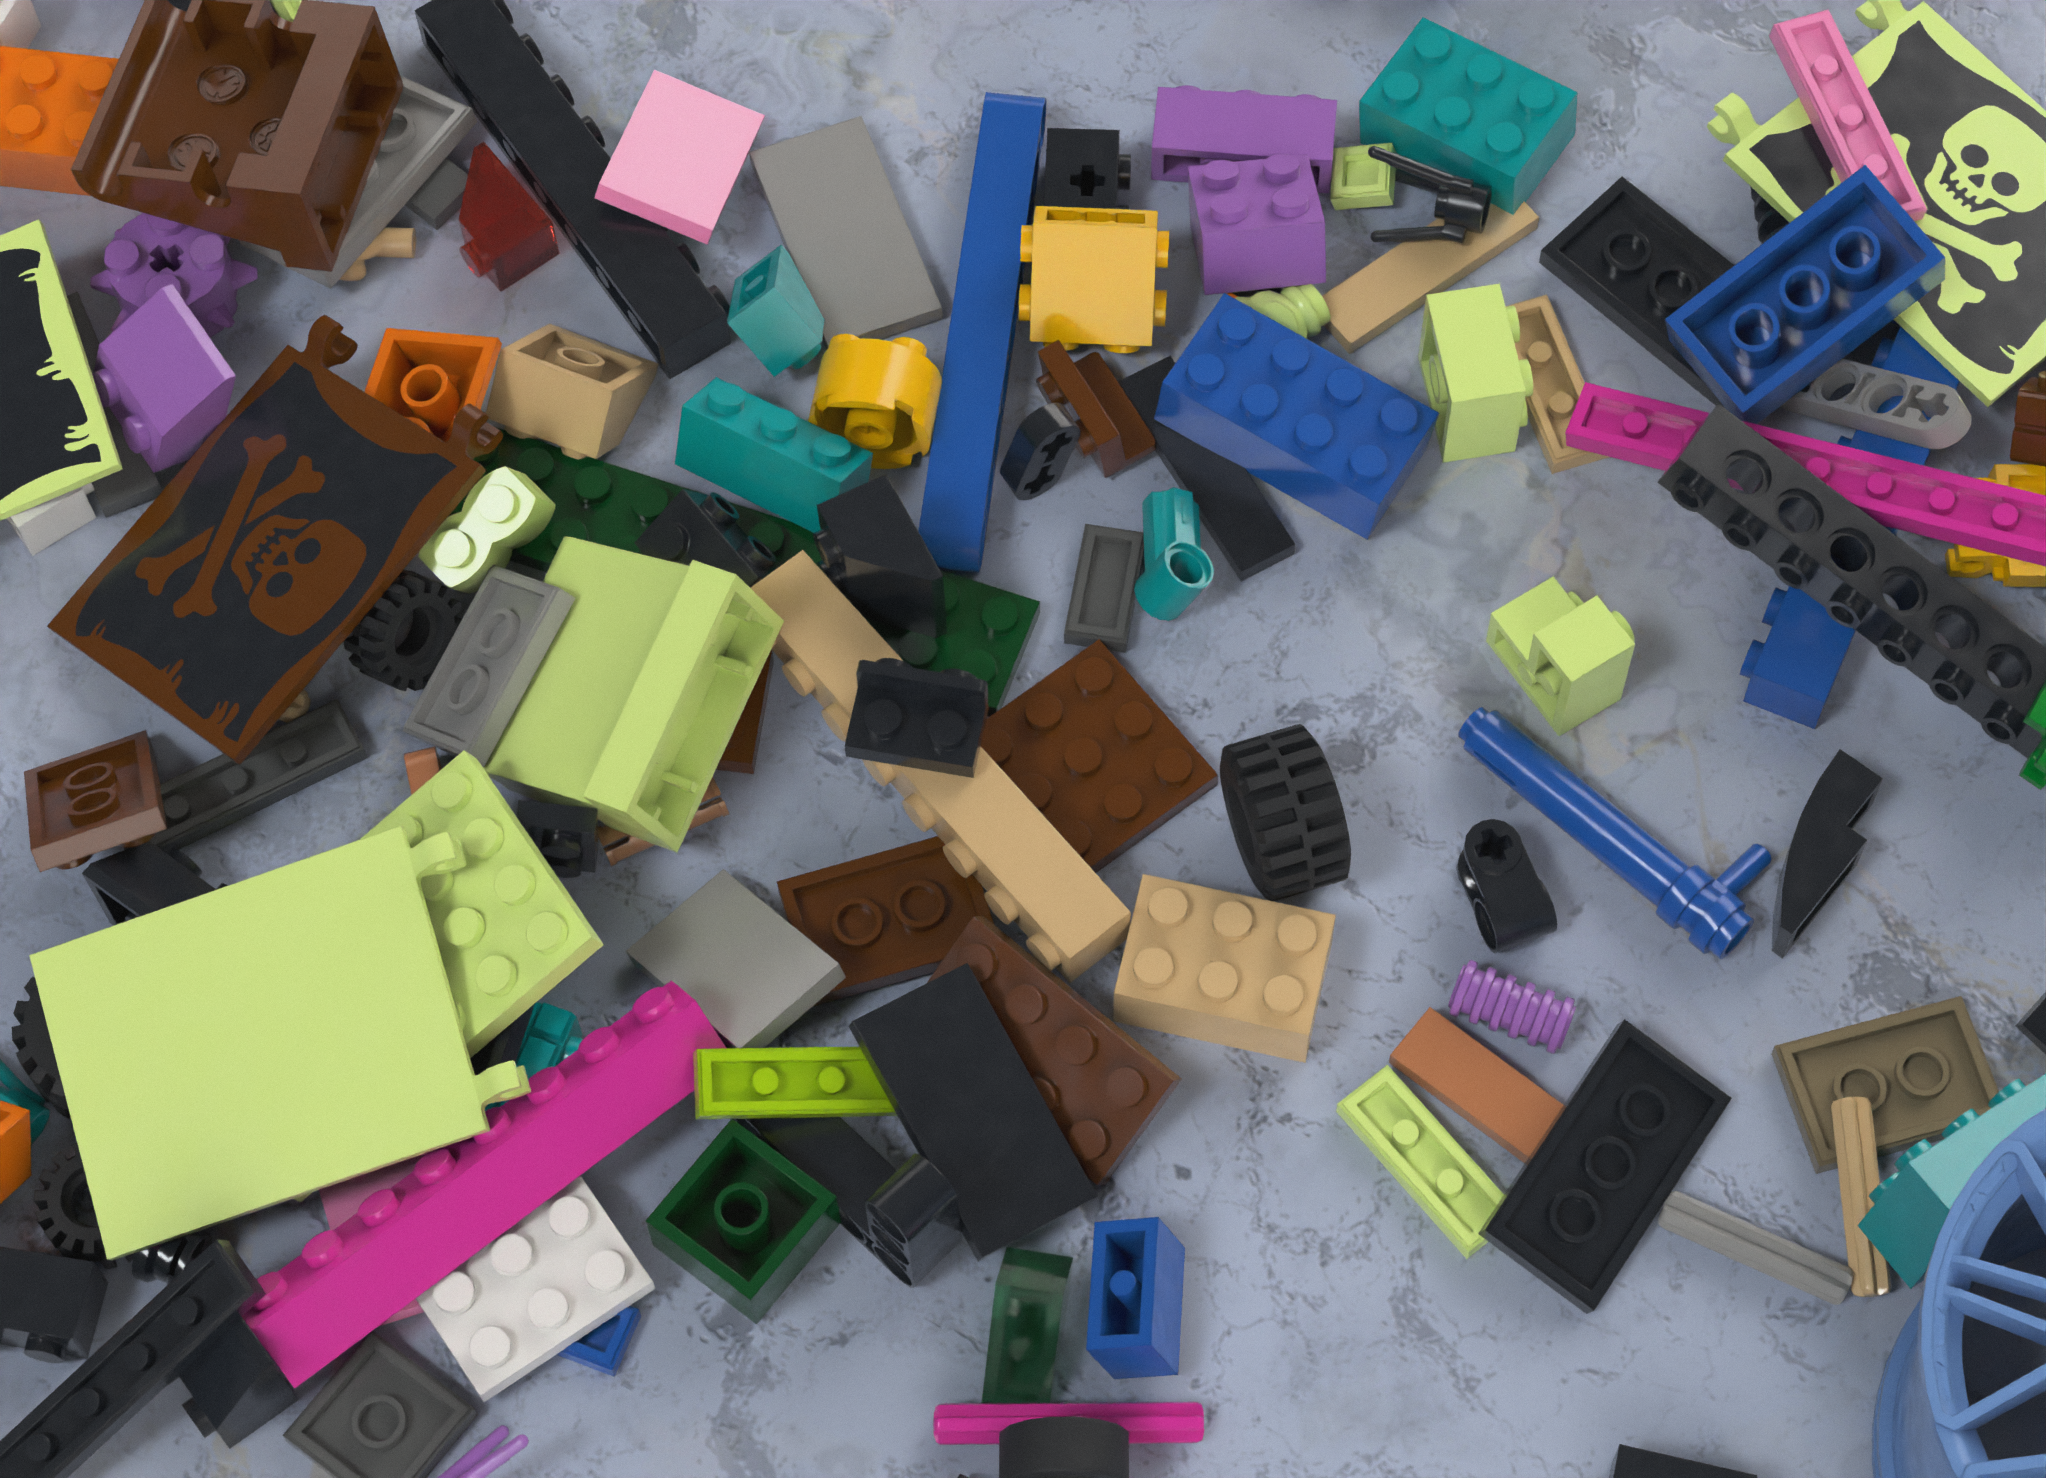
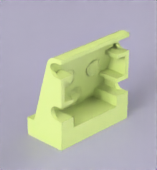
M563 537L543 582L561 588L575 597V600L483 768L490 778L499 782L510 791L542 803L598 809V820L609 828L678 853L784 620L734 573L692 560L690 566L573 537Z

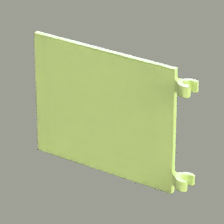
M400 825L29 955L108 1260L113 1261L489 1132L490 1128L485 1113V1107L488 1104L515 1099L531 1092L525 1067L523 1065L516 1067L513 1060L492 1066L475 1076L420 883L424 876L451 872L467 865L459 839L451 840L450 833L445 832L426 838L413 848H410L406 830Z

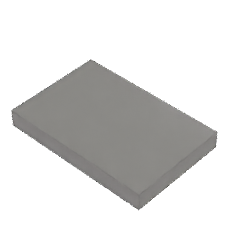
M493 565L489 569L406 721L403 731L419 741L436 746V748L458 756L465 750L477 758L481 766L484 767L570 610L575 597L559 587Z
M724 869L626 950L633 965L657 986L663 987L672 980L695 999L722 1042L729 1048H765L846 978L838 962Z

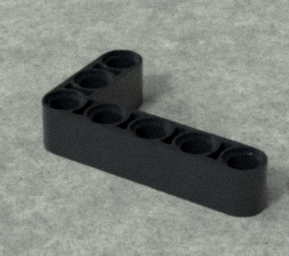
M841 1117L734 1119L837 1196L841 1217L840 1224L907 1286L914 1288L962 1241L956 1191L945 1176L921 1155L914 1153L896 1170Z

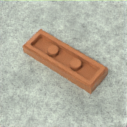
M1431 1007L1428 1008L1390 1054L1389 1063L1523 1163L1527 1161L1563 1107L1561 1102Z

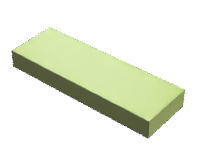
M1388 1065L1337 1104L1336 1112L1466 1259L1488 1243L1478 1233L1504 1194Z

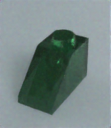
M1006 1247L995 1284L981 1403H1051L1066 1319L1073 1257Z

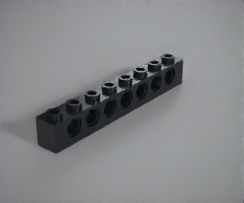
M1717 404L1696 428L1657 483L1671 492L1673 499L1680 506L1689 511L1698 512L1722 530L1723 535L1732 545L1739 549L1750 551L1773 568L1776 576L1783 583L1792 588L1801 589L1824 606L1828 615L1834 621L1845 627L1853 628L1876 645L1880 654L1889 662L1907 668L1927 683L1933 694L1940 700L1958 706L1978 721L1985 733L1998 742L2009 744L2028 759L2040 743L2042 736L2038 731L2024 723L2023 720L2046 681V647L1720 404ZM1727 478L1736 481L1742 487L1744 494L1734 490ZM1779 516L1787 519L1793 525L1796 533L1784 527ZM1831 555L1838 557L1845 564L1847 571L1840 569L1833 562ZM1883 593L1889 595L1896 602L1899 610L1891 607L1886 602ZM1935 632L1945 637L1950 648L1945 647L1939 642ZM1987 670L1997 676L2001 687L1993 683L1988 676Z

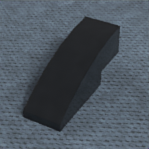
M1839 749L1817 781L1801 813L1779 877L1773 911L1772 952L1782 959L1857 866L1867 839L1855 832L1853 828L1872 806L1883 778L1841 749Z

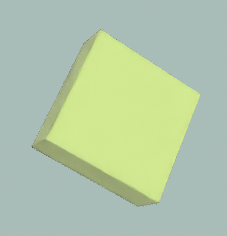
M1392 143L1334 148L1330 200L1335 210L1394 205L1396 168L1371 158L1368 154V150L1372 146L1396 153Z

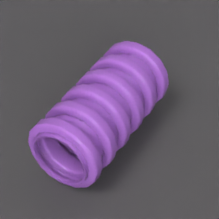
M1469 960L1467 965H1463L1448 1004L1450 1015L1458 1017L1460 1012L1470 1015L1469 1022L1475 1025L1478 1024L1480 1019L1489 1022L1488 1029L1494 1032L1499 1027L1509 1030L1507 1036L1512 1039H1516L1518 1034L1528 1037L1527 1044L1533 1047L1536 1046L1537 1042L1547 1045L1546 1051L1551 1054H1555L1557 1049H1561L1576 1010L1574 998L1567 996L1564 1002L1554 998L1555 991L1547 989L1545 994L1535 991L1536 984L1527 982L1526 986L1523 987L1516 984V976L1509 974L1506 980L1496 976L1497 969L1489 967L1486 972L1477 969L1478 962Z

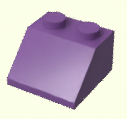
M173 284L158 290L99 344L94 372L92 373L102 406L111 409L122 426L123 436L127 445L134 453H141L153 473L187 461L194 455L226 418L236 379L235 373Z

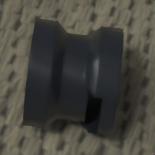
M200 1230L136 1252L133 1257L132 1275L136 1279L147 1283L158 1279L166 1282L168 1285L182 1272L189 1262L197 1258L212 1244V1236L210 1233Z

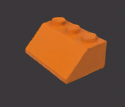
M386 328L364 392L446 442L450 439L456 415L465 405L470 403L481 409L502 343L498 337Z

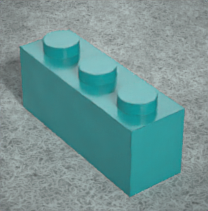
M715 377L682 405L675 465L813 533L820 530L817 511L818 504L869 482L873 458L872 452L849 442L840 435L833 434L796 416L789 410L779 408L760 399L735 384L727 383Z

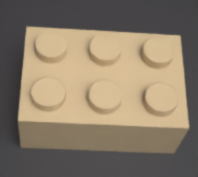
M1143 874L1114 989L1113 1022L1306 1063L1331 951L1336 915Z

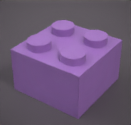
M1275 154L1266 159L1237 162L1215 160L1206 165L1188 166L1190 229L1205 295L1326 283L1325 219L1308 154L1296 156Z

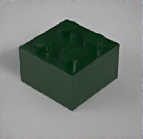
M731 1119L645 1221L655 1248L755 1324H758L839 1226L841 1217L837 1196L734 1119Z

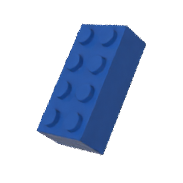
M1864 165L1665 319L1668 338L1730 413L1741 421L1758 424L1945 280V256L1870 169Z
M1224 293L1162 382L1154 419L1193 442L1244 467L1253 476L1368 540L1427 450L1439 413Z

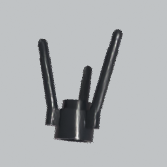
M1377 146L1369 148L1368 154L1371 158L1396 168L1395 181L1436 193L1434 217L1445 220L1444 226L1376 230L1370 236L1373 242L1443 239L1463 243L1466 231L1480 234L1483 232L1490 210L1492 186L1475 183L1474 179L1451 175Z

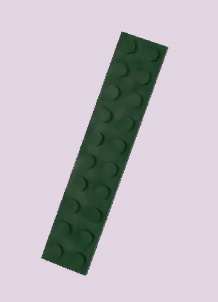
M500 428L497 429L503 433V437L498 446L490 453L473 459L486 470L478 481L488 473L506 466L526 474L556 504L553 516L546 528L528 544L513 549L509 560L546 573L563 537L566 536L644 555L634 542L682 489L690 490L586 456L579 460L564 455L559 447L531 438H518ZM470 491L461 500V502L456 506V508L451 512L450 515L462 512L464 502ZM729 502L738 512L739 518L736 523L745 534L757 538L773 552L777 559V562L773 565L775 569L802 550L816 565L817 562L822 560L813 539V532L793 522ZM940 570L944 582L947 634L933 638L865 618L899 657L913 668L940 672L944 669H960L973 674L977 679L985 680L988 686L987 716L990 717L1003 706L1040 615V601Z

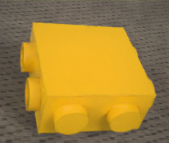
M1053 206L1035 207L1033 225H1022L1020 262H1032L1031 284H1020L1019 321H1030L1029 341L1043 342V346L1046 347L1059 340L1066 351L1078 348L1079 343L1103 344L1105 350L1114 353H1132L1138 351L1140 346H1152L1153 326L1165 327L1167 290H1155L1156 268H1168L1169 231L1157 230L1158 211Z

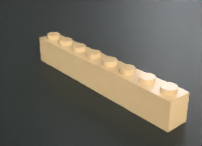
M802 550L753 585L751 589L784 620L773 644L772 651L784 663L782 670L785 677L801 696L805 697L809 693L814 696L824 708L821 713L829 728L840 740L846 741L858 689L856 672L859 661L868 660L876 662L881 658L902 659ZM981 746L974 778L862 759L869 773L880 785L885 787L891 783L905 798L902 801V805L913 823L923 832L931 828L946 844L943 846V851L953 868L964 878L972 874L987 890L984 893V897L994 914L1007 925L1014 921L1028 936L1026 945L1035 959L1050 971L1056 968L1071 983L1127 940L1131 920L1130 910Z

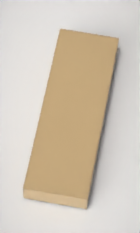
M1543 295L1508 305L1515 306L1519 319L1520 341L1515 343L1518 359H1528L1532 371L1533 395L1525 397L1528 419L1551 474L1609 458L1601 454L1566 446L1565 432L1585 383L1548 296Z

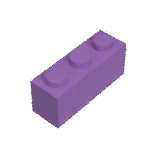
M1190 85L1178 86L1176 88L1158 87L1152 139L1151 180L1188 183V166L1206 165L1215 160L1237 162L1266 159L1275 154H1290L1293 156L1308 154L1317 192L1330 193L1337 100L1321 99L1310 94L1292 97L1265 95L1253 90H1239L1236 92L1201 90Z

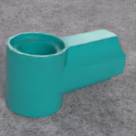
M1175 487L1161 492L1152 491L1142 502L1145 571L1137 579L1134 588L1136 599L1142 609L1150 616L1166 621L1178 618L1210 584L1214 575L1212 561L1206 552L1201 549L1199 505L1193 501V492Z

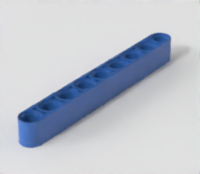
M986 92L942 372V386L937 406L918 530L939 569L979 573L982 566L1019 312L1020 284H1023L1026 262H1020L1022 225H1031L1044 140L1047 101L1044 97Z

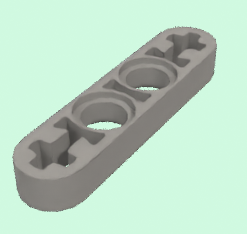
M1846 359L1838 361L1812 381L1810 386L1807 385L1780 406L1787 411L1928 449L1939 450L1950 447L1960 441L1971 426V414L1954 388ZM1855 383L1853 390L1848 395L1839 400L1829 401L1831 395L1837 389L1846 384ZM1894 396H1903L1901 402L1892 410L1886 413H1876L1879 406L1886 400ZM1922 410L1924 411L1927 417H1931L1929 421H1927V419L1923 415Z

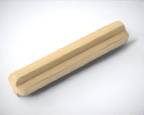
M1845 1097L1833 1101L1831 1110L1848 1266L1854 1272L1851 1291L1854 1296L1877 1297L1888 1294L1891 1291L1889 1263L1857 1226L1874 1206L1869 1195L1880 1184L1872 1106L1868 1098Z

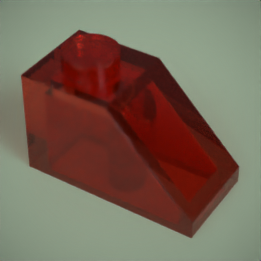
M484 141L474 147L458 219L465 243L459 250L465 263L475 276L481 278L486 274L499 291L502 292L560 254L551 219Z

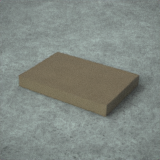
M1962 996L1775 1045L1771 1053L1816 1174L1838 1168L1831 1110L1833 1101L1845 1097H1865L1870 1100L1878 1158L1910 1149L1923 1139H1927L1929 1143L1943 1140L1944 1137L1941 1133L1950 1123L1970 1109H1974L1979 1116L1991 1109L1988 1106L1989 1101L1999 1092Z

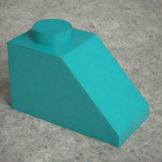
M780 245L735 279L727 323L774 377L789 366L794 370L803 367L818 354L821 349L820 343L822 342L825 319L790 254Z

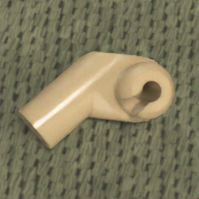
M385 227L339 280L359 281L363 279L366 275L365 260L374 257L415 258L417 242L415 228Z

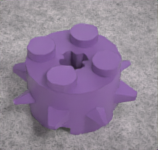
M142 213L115 231V237L105 248L104 263L107 269L90 278V286L92 289L116 297L121 312L110 329L114 332L158 290L173 284L211 338L225 327H233L235 321L232 317L238 307L236 301L238 288L258 279L257 267L231 258L227 247L231 237Z

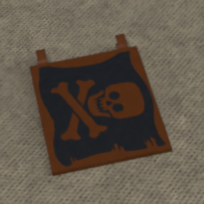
M327 315L319 317L312 325L308 335L307 346L303 352H299L290 345L283 349L226 418L47 625L59 637L239 765L486 472L482 465L473 459L493 451L503 437V433L499 429L486 422L489 419L487 413L469 403L456 415L450 439L444 442L328 370L332 366L347 362L356 352L358 344L341 333L344 327Z

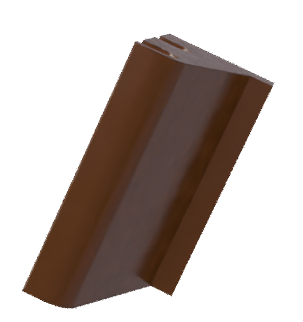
M144 0L71 168L78 185L87 194L103 202L280 251L287 267L332 272L404 85L375 6L302 0L293 22L279 17L273 11L269 0H191L187 11L176 8L168 0Z

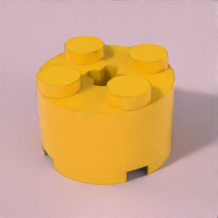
M851 334L835 335L830 340L829 348L821 359L808 422L833 434L840 435L849 442L872 452L871 468L896 469L911 465L914 454L921 451L922 457H924L930 448L942 386L941 374L937 367L926 357L927 348L916 339L898 337L892 341L880 339H860Z

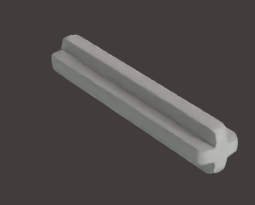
M1672 1191L1669 1194L1659 1215L1658 1224L1662 1228L1834 1305L1841 1304L1845 1299L1853 1281L1854 1272L1851 1268L1681 1192Z

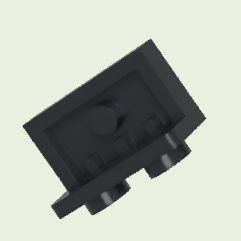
M682 489L634 542L644 555L690 566L692 560L736 574L750 588L775 570L773 565L777 562L773 552L763 542L745 534L736 523L739 518L736 509L725 498L715 492L707 495Z

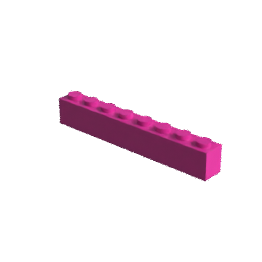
M672 980L663 987H656L645 992L635 1001L632 1010L609 1027H602L588 1034L579 1044L578 1050L555 1067H548L535 1073L528 1080L531 1088L530 1093L511 1099L501 1107L486 1110L485 1113L490 1128L489 1132L427 1153L416 1163L413 1172L390 1189H382L370 1195L359 1206L358 1212L336 1229L324 1231L313 1237L304 1246L302 1253L277 1272H270L256 1279L266 1294L242 1316L243 1320L294 1388L298 1387L693 1092V1052L696 1049L726 1048L696 1000Z

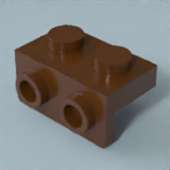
M1059 340L1037 351L1043 375L1036 378V383L1047 404L1058 402L1064 405L1081 430L1075 448L1083 458L1091 455L1105 478L1156 450L1155 438L1098 352H1092L1073 362Z

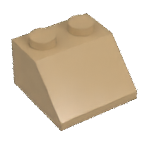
M548 324L501 349L486 413L490 420L505 425L504 430L512 436L534 440L541 438L559 445L564 455L579 460L586 456L597 459L621 443L656 376L659 364L558 326Z

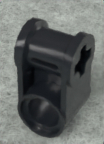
M1496 819L1482 820L1472 826L1466 835L1463 851L1459 855L1456 869L1458 878L1474 910L1481 936L1490 951L1497 953L1557 931V917L1551 897L1545 885L1538 878L1521 841V837L1515 828L1505 821ZM1479 852H1484L1486 856L1479 858L1478 854ZM1499 858L1501 860L1500 864H1495L1493 860Z

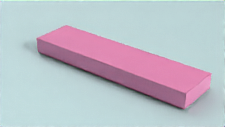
M1829 9L1774 24L1769 37L1841 183L1866 165L1914 221L1923 219L1927 208Z

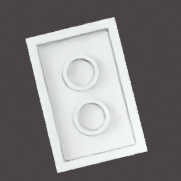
M580 1175L418 1296L416 1300L482 1401L486 1402L572 1343L617 1315L620 1311L653 1291L655 1286L642 1264Z

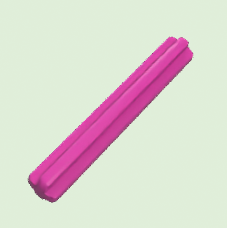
M1199 1402L940 1403L935 1407L933 1418L934 1438L936 1443L940 1445H999L1000 1431L1010 1424L1044 1417H1085L1116 1423L1129 1432V1444L1199 1443L1203 1440L1204 1410Z

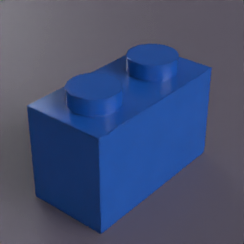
M1159 1217L1094 1222L1086 1350L1113 1379L1178 1375L1185 1247Z

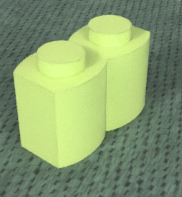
M506 466L498 468L477 482L468 494L462 512L455 513L446 518L420 549L418 557L450 589L468 594L475 593L479 590L489 569L493 565L505 569L512 555V550L528 544L546 528L553 516L556 504L526 474Z

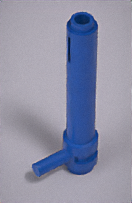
M1480 707L1467 718L1458 733V737L1465 742L1464 750L1657 907L1656 915L1672 929L1682 927L1690 934L1689 942L1703 954L1711 951L1719 959H1724L1747 935L1754 923V918L1744 911L1746 904L1736 895L1771 863V855L1765 847L1760 844H1753L1715 879L1699 865L1689 867L1497 710L1488 712L1485 708Z

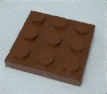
M1100 639L988 717L985 722L981 747L1095 873L1218 785V774Z

